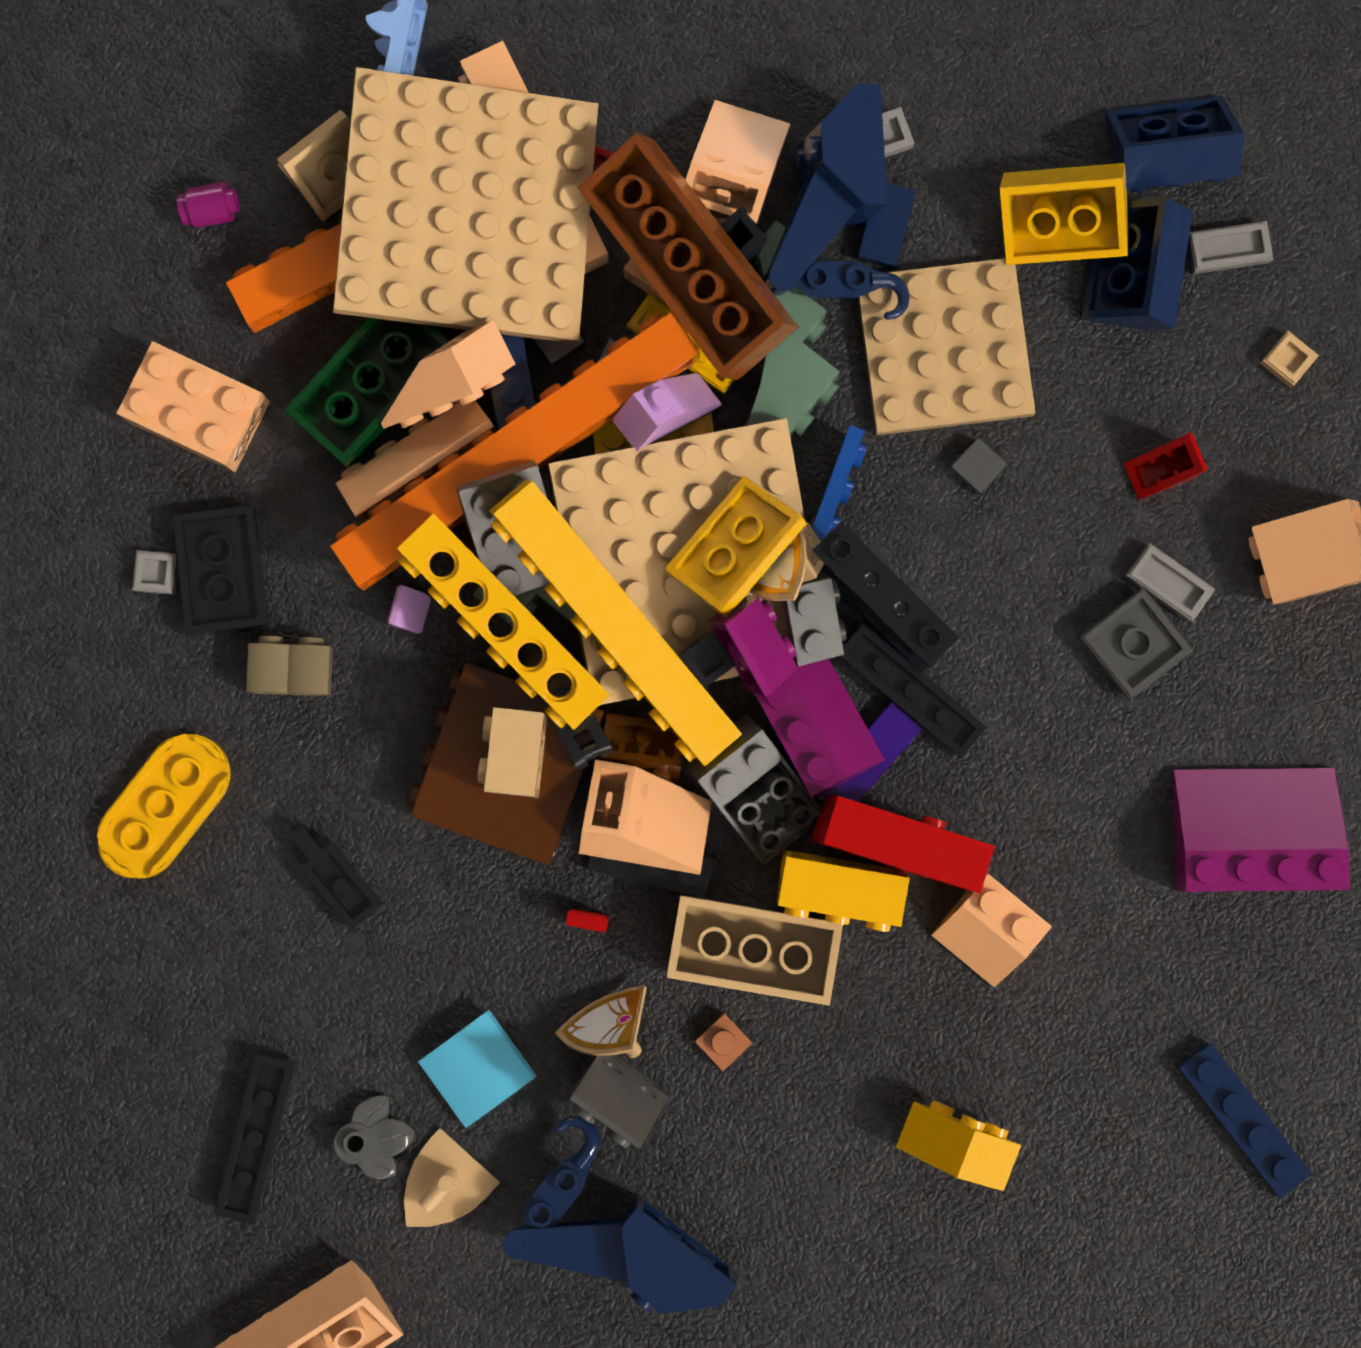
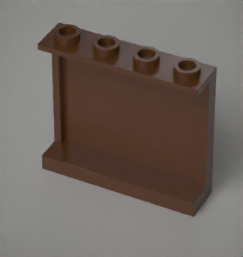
M465 663L463 671L456 669L451 680L449 692L454 693L449 709L443 707L437 719L435 730L440 731L435 747L429 745L423 758L421 768L427 770L422 785L416 783L410 794L407 806L413 808L411 817L546 865H551L585 768L578 771L537 695L532 699L514 679ZM493 707L542 712L548 717L539 798L484 792L485 784L478 783L480 758H488L489 743L482 740L485 716L492 717ZM596 708L593 713L601 726L605 712ZM588 729L574 736L579 747L594 740Z

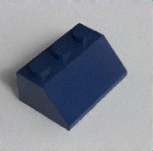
M1223 96L1105 110L1112 164L1125 163L1127 191L1142 192L1151 187L1167 185L1181 187L1187 183L1206 180L1220 182L1226 178L1241 176L1244 132Z
M1167 197L1127 201L1128 256L1090 260L1081 319L1139 330L1175 328L1193 212Z

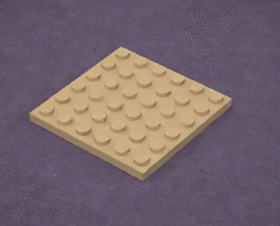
M356 67L333 313L470 330L494 320L502 335L576 344L579 341L590 213V204L577 187L593 173L599 103Z
M787 418L648 444L637 452L635 447L547 463L555 509L676 655L708 631L714 632L708 619L719 612L672 578L666 572L665 567L742 477L746 476L797 512L805 520ZM748 592V593L745 595V597H747V596H749V595H751V596H756V595L752 594L751 592ZM766 599L777 617V620L773 622L780 636L785 634L789 638L783 601ZM579 632L586 670L610 694L600 705L635 698L622 683L628 677L620 667L617 666L611 670L596 652L602 646L591 634L586 639ZM733 667L715 681L739 675Z

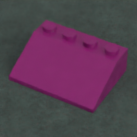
M1335 768L1172 770L1175 891L1350 890L1349 847Z

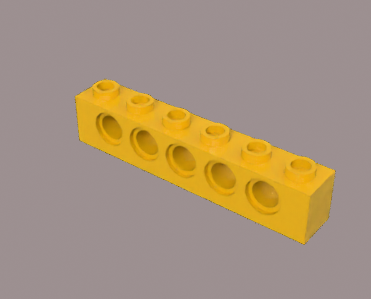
M434 513L397 548L403 554L398 562L414 578L422 574L432 584L427 592L444 609L451 604L462 615L457 622L473 639L481 634L491 645L486 652L503 669L510 664L520 674L515 682L532 699L539 694L549 704L544 711L560 728L568 724L575 730L610 696ZM438 552H446L454 559V569L448 576H437L431 570V558ZM468 582L479 584L484 591L483 601L474 607L465 605L459 596L461 587ZM496 613H506L513 620V629L506 636H496L489 629V620ZM526 643H535L542 649V658L534 666L523 665L518 659V651ZM555 673H564L571 680L570 690L562 696L553 695L547 689L548 679Z

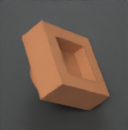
M725 1013L695 1040L698 1046L722 1071L752 1044V1041Z

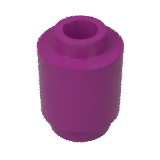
M226 182L188 188L185 193L177 195L178 211L184 226L193 225L194 228H201L233 222L235 213L240 211L237 192L234 188L229 189Z

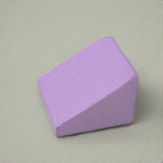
M399 584L396 588L387 620L388 624L394 628L417 634L421 633L431 597Z

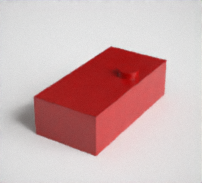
M838 795L824 796L811 838L812 842L981 894L995 848L994 845L945 830L947 823L945 821L923 815L921 822Z

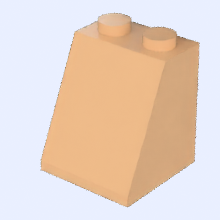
M1345 499L1252 527L1254 536L1248 538L1249 546L1254 559H1261L1265 573L1259 576L1261 588L1266 599L1272 598L1273 605L1361 583V509L1358 501Z

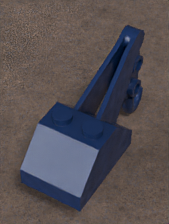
M857 83L794 150L793 170L798 173L799 186L802 189L763 281L776 296L785 294L791 288H797L805 296L814 299H856L879 288L891 289L898 298L896 308L884 314L886 320H891L903 315L909 305V290L901 278L895 274L879 272L857 261H815L844 225L862 226L888 204L881 84Z
M571 1116L563 1119L555 1127L556 1132L561 1133L566 1128L577 1127L584 1133L585 1142L577 1153L554 1165L526 1201L523 1208L524 1223L522 1226L514 1227L507 1232L503 1242L505 1253L513 1259L626 1282L633 1291L630 1295L632 1299L647 1311H651L654 1307L664 1314L722 1306L737 1286L734 1269L641 1196L637 1195L621 1218L558 1223L584 1189L591 1161L595 1158L599 1149L600 1138L596 1127L582 1117Z

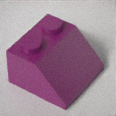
M749 595L740 601L727 618L718 613L708 619L721 644L737 664L734 668L746 689L766 697L773 693L798 669L793 660L797 653L789 638L785 634L780 636L773 622L777 620V617L766 599L760 601L759 597Z

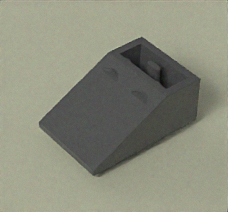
M745 714L734 723L742 735L710 763L704 766L694 758L691 762L687 760L683 765L764 866L816 825L821 808L764 731Z
M617 1055L595 1056L574 1085L570 1100L575 1105L573 1111L591 1124L598 1119L609 1127L607 1135L615 1142L627 1149L631 1144L640 1149L669 1098V1092Z

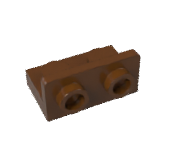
M607 713L604 733L614 752L604 758L601 754L599 760L636 766L678 785L682 754L674 745L679 738L669 727L664 732L654 720Z

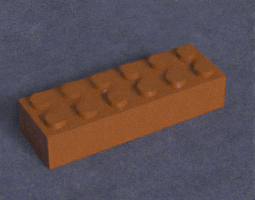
M636 132L577 187L722 378L739 380L799 328L654 139Z

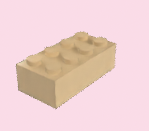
M680 895L667 978L830 1006L843 924L832 923L815 917H796L780 911Z

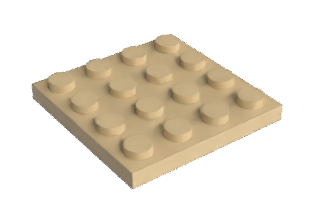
M1006 258L888 272L901 278L909 290L910 300L908 308L903 315L896 319L886 320L884 318V314L895 309L898 304L897 295L893 290L879 288L858 298L876 436L1032 417L1036 414L1015 264L1006 265Z

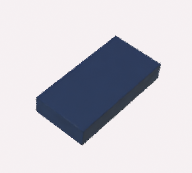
M886 183L888 204L866 222L857 260L896 269L916 190Z

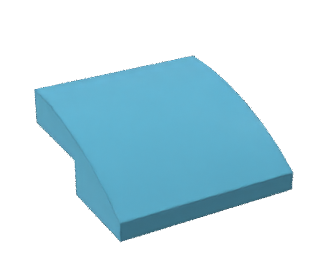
M490 1010L418 1061L465 1128L487 1114L537 1076Z

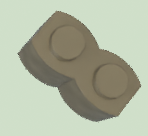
M259 636L258 643H248L246 692L270 695L331 696L333 648L331 646H324L323 638L300 637L299 645L283 644V637Z

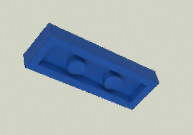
M851 425L844 438L812 526L820 541L840 523L841 518L834 516L839 503L847 504L855 483L847 480L852 466L860 468L868 447L861 444L865 430Z

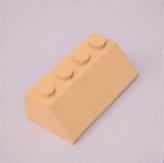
M459 400L452 402V408L430 421L428 418H425L414 424L408 430L410 435L398 443L392 440L379 447L375 451L376 457L366 464L362 465L361 462H358L342 472L341 477L343 479L335 484L355 517L362 524L371 518L369 512L374 507L386 500H390L393 503L404 496L405 492L403 489L409 483L421 476H424L427 480L440 471L437 466L444 459L454 453L462 456L472 449L471 442L480 434L490 429L493 433L496 432L493 424L475 400L465 405H461Z
M351 1260L343 1266L336 1268L332 1273L307 1289L300 1291L296 1296L274 1310L267 1312L260 1319L238 1333L231 1335L227 1340L214 1348H384L403 1336V1332L372 1280Z

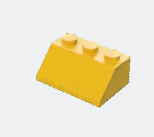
M1125 163L1008 172L1003 174L1000 185L1006 265L1128 256Z
M783 850L777 904L778 906L785 907L784 914L808 918L809 911L826 914L825 921L849 925L850 918L866 921V928L890 932L891 925L902 926L910 878L900 869Z

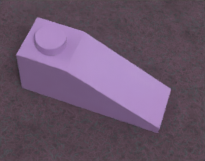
M698 373L661 379L632 394L612 421L631 446L635 447L637 452L644 446L653 444L718 409L722 404Z

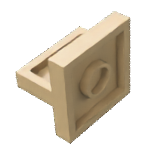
M341 110L277 158L279 162L277 165L299 190L322 221H325L343 206L350 120Z

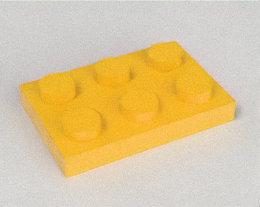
M743 476L665 567V570L672 578L727 618L807 523L797 512L749 478Z

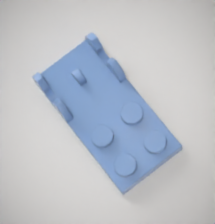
M394 0L385 4L382 10L366 15V21L370 29L383 37L375 40L378 52L386 58L385 66L379 65L378 71L414 76L428 8L426 0Z

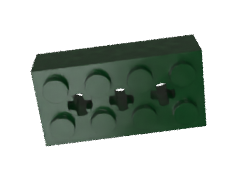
M368 318L284 411L335 459L348 468L360 462L392 427L383 428L381 422L419 361L449 342V340L432 325ZM397 346L400 350L406 346V355L400 359L398 357L394 359L391 351ZM377 375H379L377 379L379 384L373 389L371 387L367 389V385L364 382L365 379L372 376L375 380ZM343 405L348 409L352 405L350 408L352 414L348 418L342 417L340 419L341 416L338 413V409Z

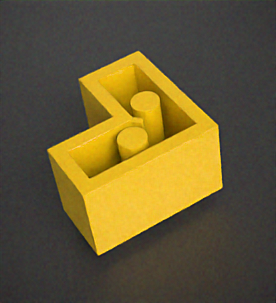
M935 1100L931 1101L930 1106L913 1102L896 1148L956 1178L1004 1191L1021 1148L1020 1144L1007 1138L1008 1130L990 1122L984 1123L965 1114L962 1115L960 1120L953 1117L954 1108Z

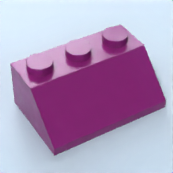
M829 659L799 666L773 693L766 697L754 693L814 800L885 761Z

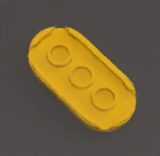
M182 734L168 738L155 749L99 823L97 832L98 849L101 859L108 868L120 876L140 879L161 873L173 862L228 789L230 765L221 747L205 736Z

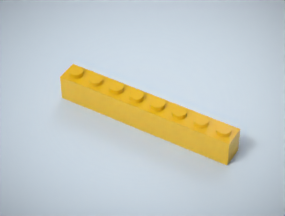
M525 479L489 510L495 518L490 523V526L505 543L512 539L522 550L517 556L520 562L532 575L538 571L549 583L543 588L559 607L566 603L574 612L575 616L570 619L572 624L586 639L591 634L602 646L596 651L611 670L617 666L620 667L628 677L622 682L637 701L643 697L646 698L654 708L648 713L664 732L669 727L679 738L674 745L689 762L696 758L702 765L706 766L742 735L532 480Z

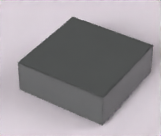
M977 438L950 469L980 495L1008 464L981 439Z

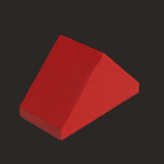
M1188 433L1124 463L1138 500L1193 480L1208 470L1193 433Z

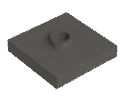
M1143 587L1078 637L1128 701L1132 700L1193 651L1191 646Z

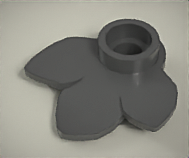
M375 1096L362 1101L355 1107L351 1122L345 1124L336 1132L333 1139V1149L341 1161L347 1164H357L366 1176L374 1179H385L396 1175V1165L392 1156L401 1153L410 1145L415 1136V1131L404 1122L388 1119L389 1098L387 1096ZM352 1136H358L362 1142L360 1149L355 1152L350 1151L347 1147V1142Z

